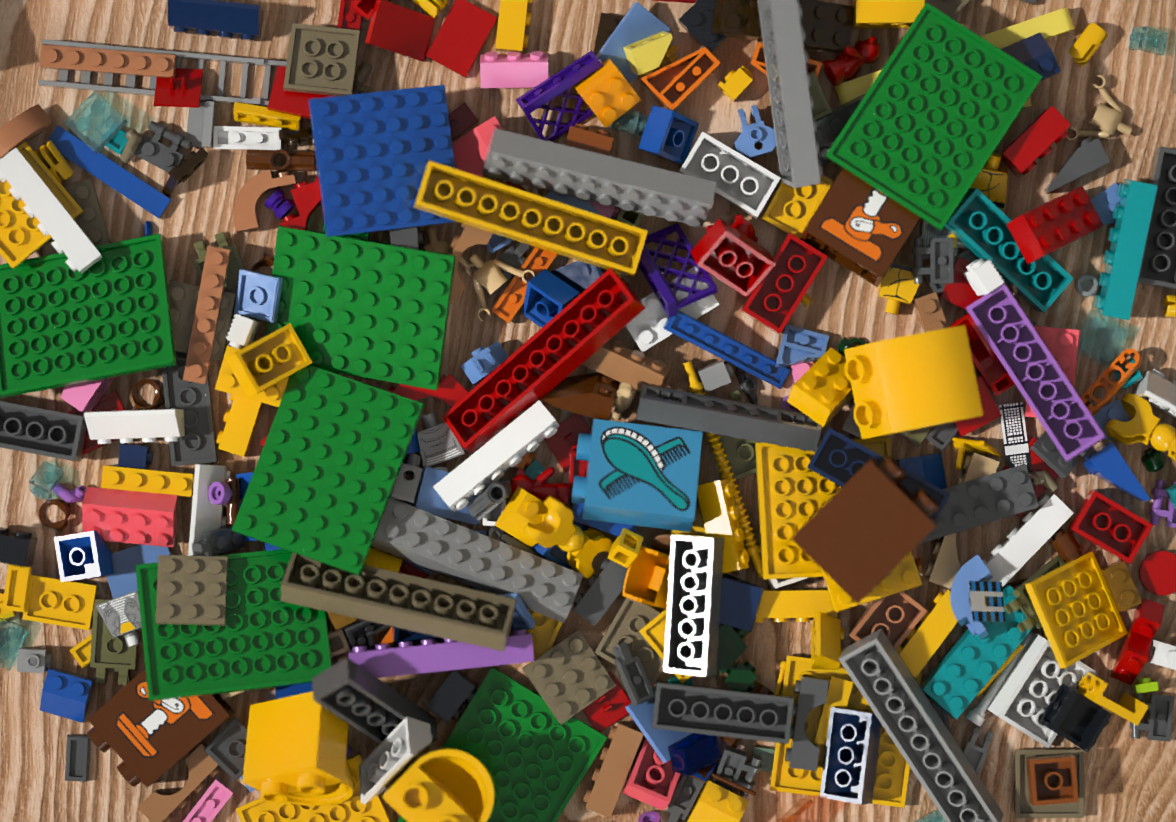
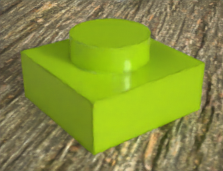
M1151 677L1137 678V682L1132 683V691L1136 694L1159 691L1158 681L1151 680Z

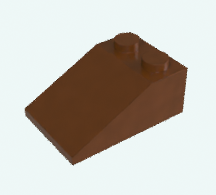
M601 373L566 377L544 397L542 404L594 419L609 420L619 382Z

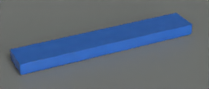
M57 125L48 141L52 140L64 157L157 218H161L172 201Z
M677 310V315L668 317L663 326L665 330L779 389L782 388L792 370L787 366L775 367L776 360Z

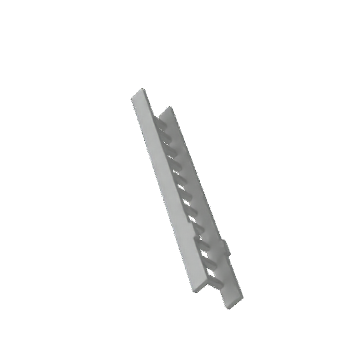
M42 39L41 43L45 45L171 54L177 56L176 68H181L182 58L198 60L197 69L204 68V60L220 62L217 96L201 95L200 101L232 104L238 102L268 107L271 67H278V65L286 67L287 65L286 61ZM227 62L243 64L240 98L224 97ZM249 64L265 66L262 100L261 98L254 97L252 99L246 98ZM60 69L58 82L38 80V85L46 87L155 96L157 77H150L149 90L135 89L136 75H127L126 88L113 87L114 74L104 73L103 86L91 85L92 72L82 71L81 84L68 83L69 70Z

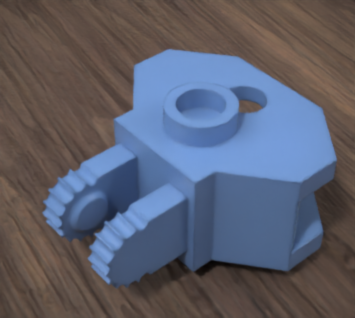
M757 105L751 106V112L755 119L753 124L748 125L745 111L743 109L738 110L742 127L741 134L733 146L736 152L748 159L769 154L776 146L774 129L764 125V121H761ZM759 143L762 148L757 150L754 144Z
M499 341L486 349L481 346L471 353L473 357L462 364L461 368L474 385L487 377L509 356Z

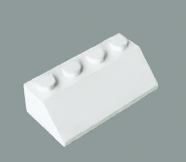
M184 409L84 413L90 440H97V444H111V439H120V443H134L133 438H142V442H156V437H164L165 442L178 441V437L185 436Z
M195 464L189 556H205V553L193 552L192 543L203 540V535L206 532L227 527V516H224V509L227 507V504L215 505L211 503L208 497V490L213 482L226 483V479H231V471H228V466Z
M407 716L358 766L362 804L368 803L381 794L430 746L432 735L429 723Z

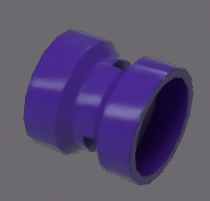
M277 189L264 203L268 209H272L275 212V216L279 220H282L296 205L291 199H287L284 196V192L281 189Z

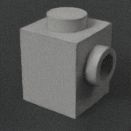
M723 359L698 369L706 392L731 383V376L734 375L730 363L725 364Z
M24 647L18 649L17 672L45 673L48 671V668L52 667V654H49V649Z

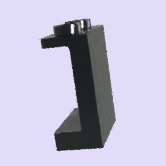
M1062 683L1038 722L1084 751L1089 752L1091 747L1095 745L1103 728L1107 726L1112 714Z

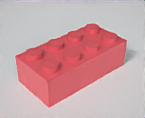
M1034 326L1075 388L1081 331ZM1026 401L1025 417L1037 418Z
M87 487L82 502L83 532L96 531L103 541L174 547L178 531V495Z

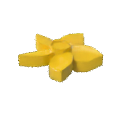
M672 46L667 49L661 62L662 68L668 66L669 61L671 63L678 61V58L673 55L676 53L678 46Z

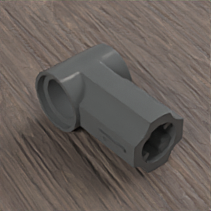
M504 480L493 483L467 505L469 512L478 521L482 520L511 496L512 487ZM496 487H500L502 489L503 497H499L496 495Z

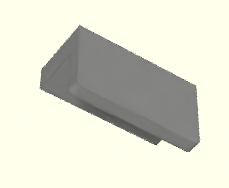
M205 101L200 102L199 108L189 107L186 139L192 142L190 147L213 149V130L216 122L217 103Z

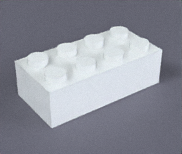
M703 131L679 170L681 174L716 182L715 195L754 218L759 216L780 180L779 176Z
M693 267L687 272L696 275L698 269ZM678 277L675 278L674 280H672L671 282H672V283H676L677 280H678ZM683 277L680 285L691 287L694 280ZM698 281L695 289L705 290L709 287L706 283ZM677 290L675 296L679 301L686 298L689 293ZM654 292L641 300L646 308L625 326L641 352H645L673 334L663 328L668 316ZM712 294L677 310L698 319L717 307L719 303Z

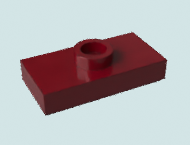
M463 103L448 114L452 140L478 122V119L466 103Z

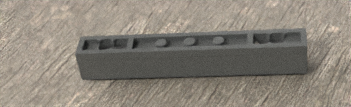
M645 384L642 385L636 418L645 422L660 423L667 426L682 427L816 452L822 431L821 425L803 413Z

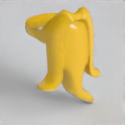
M958 437L952 438V444L958 450L956 470L962 469L966 451L979 453L983 456L987 452L1001 458L999 452L991 445L985 443V441Z

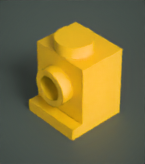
M744 66L737 71L732 69L724 78L726 83L724 84L720 81L717 87L734 102L752 83L753 80L750 78L752 74Z
M623 528L621 534L611 545L607 558L628 568L638 556L644 537Z

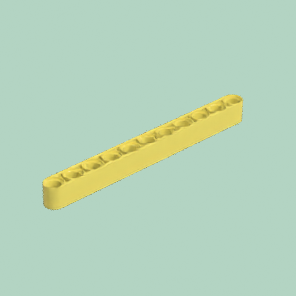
M1068 7L980 37L997 48L1002 49L1039 32L1046 40L1072 31L1075 27ZM881 70L834 86L840 105L867 93Z

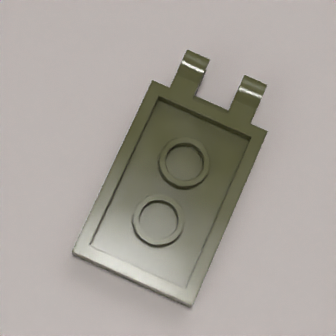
M222 232L214 235L219 246L218 248L231 250L224 291L236 294L239 270L246 268L236 244L229 246L226 235ZM203 240L194 243L199 259L193 262L200 280L207 251Z
M738 389L729 392L732 401L743 402ZM720 435L719 441L723 442L721 447L725 448L723 453L727 454L725 458L729 460L728 466L732 467L730 472L734 473L732 478L738 480L756 473L755 443L759 442Z
M1059 555L1053 557L1012 591L1016 598L1004 606L1008 614L1021 609L1027 617L1017 625L1021 633L1027 629L1030 630L1035 625L1038 629L1042 628L1025 584L1065 564Z
M94 599L90 667H97L95 683H107V671L119 672L118 685H127L130 682L129 669L136 670L138 644L128 647L124 635L117 638L112 636L96 608V605L109 600Z

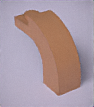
M39 104L22 112L0 128V159L14 148L20 146L24 141L26 142L41 134L52 123V120Z
M267 170L249 179L239 191L234 204L233 218L236 232L260 229L258 205L261 198L271 190L294 186L298 183L296 175H291L290 171L278 173L277 178H274L273 171Z

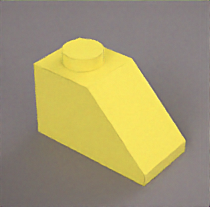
M661 31L624 46L623 49L630 71L641 77L653 73L652 70L660 66L673 38L672 34Z

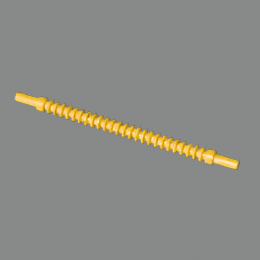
M692 361L683 363L690 383L688 387L690 393L706 395V393L702 392L704 388L702 382L698 381ZM707 432L705 433L706 436H709L707 441L711 442L709 447L713 448L712 454L716 456L714 460L718 461L716 466L720 467L718 472L722 473L720 478L724 480L729 479L734 488L733 498L735 506L739 510V525L743 530L744 540L746 541L744 546L748 547L746 551L752 558L758 578L763 577L762 559L759 554L761 550L759 545H756L758 540L754 539L755 533L751 532L753 527L749 526L751 521L747 520L749 515L745 514L747 509H743L742 497L738 495L740 491L736 489L738 485L734 484L736 479L732 478L734 473L730 472L732 467L728 466L729 460L725 458L727 454L723 453L725 448L721 447L723 444L722 441H719L721 436Z

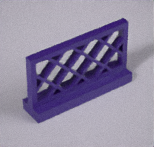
M592 50L516 99L541 140L551 142L567 132L570 126L575 127L576 123L579 124L594 114L590 108L586 111L580 110L583 98L580 94L570 93L571 86L603 66ZM556 96L563 97L560 107L551 105L552 99ZM568 97L577 99L575 109L565 107ZM538 108L544 109L541 119L533 118L530 113ZM549 110L559 111L556 121L546 120ZM564 112L573 113L572 119L569 122H561ZM544 125H553V132L544 137L542 134Z
M678 223L647 235L638 263L639 269L669 318L677 315V309L718 292L709 273L696 264L690 252L693 247ZM674 232L679 236L677 242L666 239L667 235ZM650 242L659 243L656 251L647 249L645 245ZM663 245L674 247L672 254L660 252ZM678 248L689 252L687 258L675 256ZM658 257L669 260L666 267L656 264ZM673 261L684 264L681 271L670 268ZM688 265L698 267L699 270L696 275L685 272ZM667 274L679 276L677 282L666 281ZM683 277L694 280L691 287L680 285ZM698 281L709 285V288L705 290L695 289ZM677 290L689 293L686 298L679 301L675 296Z

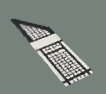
M1023 403L999 405L1002 415L1000 418L1007 465L1012 468L1026 464L1029 473L1032 469Z

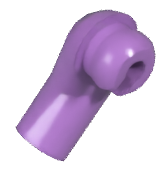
M58 483L54 487L53 492L67 503L83 501L87 488L79 485L76 489L69 490L63 484Z

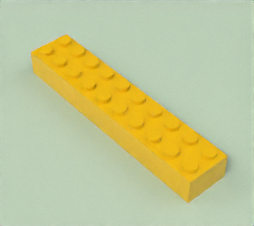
M432 161L426 164L413 208L606 270L612 268L617 273L632 277L636 273L648 232L641 228Z

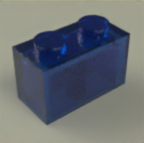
M692 733L668 746L673 771L684 776L694 775L699 769L710 766L714 761L721 758L718 739L715 735Z

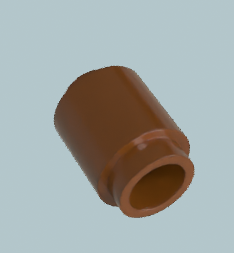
M1061 528L1051 536L1053 539L1050 543L1062 560L1069 562L1082 554L1080 545L1069 529L1064 531Z

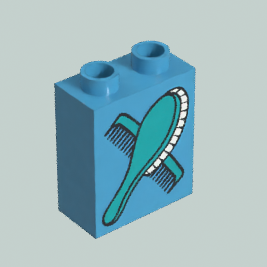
M594 419L591 434L579 433L576 460L588 461L586 477L574 475L571 503L583 504L582 519L690 532L695 518L703 432Z

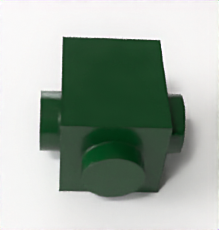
M739 660L737 664L733 663L725 672L727 675L722 682L731 690L750 692L757 684V681H755L757 675L754 673L757 669L746 661L743 664Z

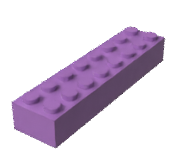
M1001 284L987 295L966 307L1066 462H1069L1107 437L1007 284Z
M526 629L512 630L513 634L509 635L504 652L444 638V642H436L435 638L422 639V644L413 645V641H402L396 647H390V643L376 644V649H367V645L354 646L353 651L348 653L350 660L377 678L534 662L532 634L527 633Z

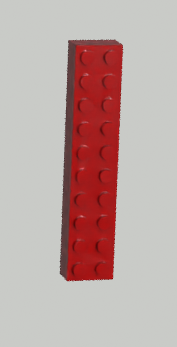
M609 268L442 415V418L462 447L474 454L532 405L545 397L646 307L623 276Z

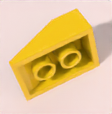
M291 323L226 358L247 398L256 395L313 363Z

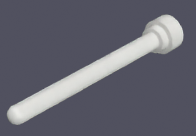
M1030 631L1023 639L1021 644L1024 648L998 675L978 707L969 710L965 718L981 727L985 721V711L1034 636L1033 632Z

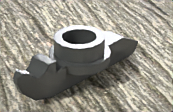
M736 367L735 374L740 383L741 390L745 393L751 404L758 405L757 396L754 392L756 382L752 378H746V372Z

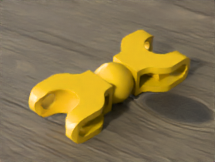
M1132 393L1125 394L1122 399V405L1125 411L1133 416V419L1128 422L1116 419L1108 421L1104 427L1106 434L1124 445L1143 443L1148 446L1149 442H1151L1156 450L1162 452L1169 451L1168 456L1176 462V429L1171 424H1159L1160 418L1153 415L1147 400Z
M550 495L544 502L548 508V515L545 520L539 524L529 522L523 531L544 548L558 545L561 550L568 552L567 563L576 569L578 573L583 574L585 578L590 580L596 572L592 568L594 557L603 551L609 553L613 542L596 528L582 531L579 526L573 524V512Z

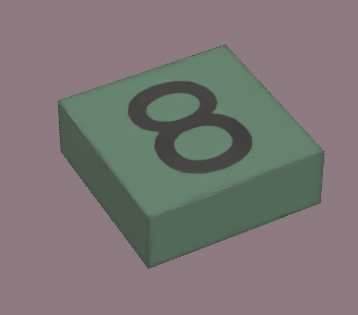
M753 746L752 759L754 755L762 757L760 771L772 772L775 749Z

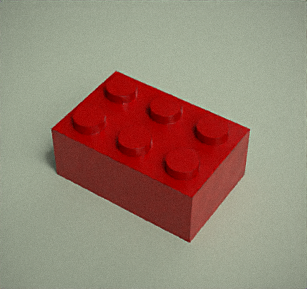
M1050 106L1000 153L1001 161L1015 176L1020 173L1025 175L1037 165L1034 162L1037 158H1044L1053 149L1051 147L1053 142L1057 144L1070 133L1067 129L1071 124L1053 106Z
M720 218L690 251L698 266L746 298L776 265L768 250Z
M1090 490L1067 529L1116 558L1125 561V563L1131 564L1153 524L1097 491Z

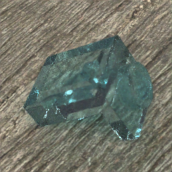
M1147 26L1134 27L1130 35L1129 49L1142 50L1155 55H1164L1168 33Z
M629 109L612 123L611 129L641 137L649 115Z
M44 460L29 480L31 493L39 499L43 498L49 501L52 498V490L64 475V470Z

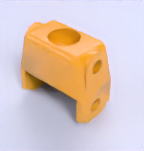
M641 546L638 556L628 567L622 596L646 605L666 609L670 555Z

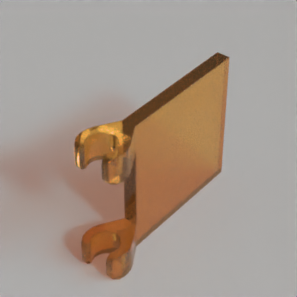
M806 795L776 822H792L814 803L809 795Z

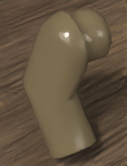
M366 62L361 64L355 74L353 88L355 94L369 92V86L364 85V82L372 70V66Z
M131 129L126 133L128 141L120 156L121 161L124 163L131 161L141 141V135L135 129Z
M1035 470L1029 472L1032 486L1044 485L1050 493L1059 487L1057 482L1046 471Z

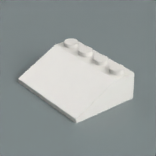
M1155 369L1152 372L1145 371L1143 374L1144 378L1139 381L1133 394L1147 400L1150 405L1176 418V381L1173 380L1172 383L1164 379L1165 375Z
M1035 633L987 710L1049 748L1058 734L1038 722L1062 683L1077 692L1080 680L1088 672L1096 675L1097 672L1081 661L1067 668L1060 669L1049 641Z

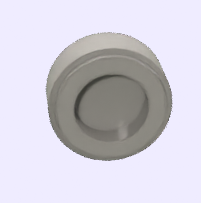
M1083 274L1077 278L1075 288L1082 296H1092L1097 292L1099 282L1094 275Z

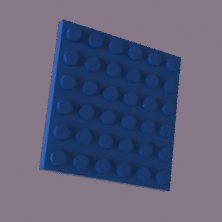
M445 85L308 100L326 237L456 222L413 208L426 164L429 161L455 169Z

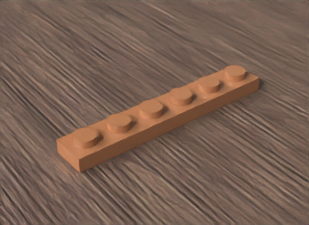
M42 44L40 67L161 78L174 76L175 79L177 56Z
M207 246L184 370V381L201 384L207 383L231 253L229 249Z

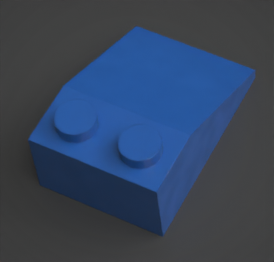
M1104 442L1083 456L1085 460L1083 465L1090 475H1095L1139 501L1147 502L1150 500L1112 442Z

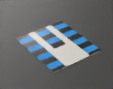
M969 581L972 621L1006 622L1002 582Z

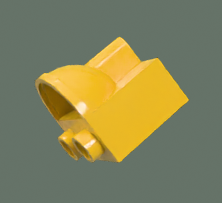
M313 691L250 705L243 783L260 791V798L262 800L272 803L287 802L298 805L322 806L348 800L352 797L354 788L350 769L346 762L349 723L314 701Z
M439 749L429 752L422 757L418 756L386 789L382 798L407 822H486L494 804V786L488 770L476 757L457 749Z

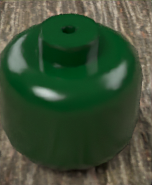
M1148 448L1144 451L1145 455L1141 457V462L1148 472H1157L1164 467L1166 458L1161 451L1155 448L1153 450Z

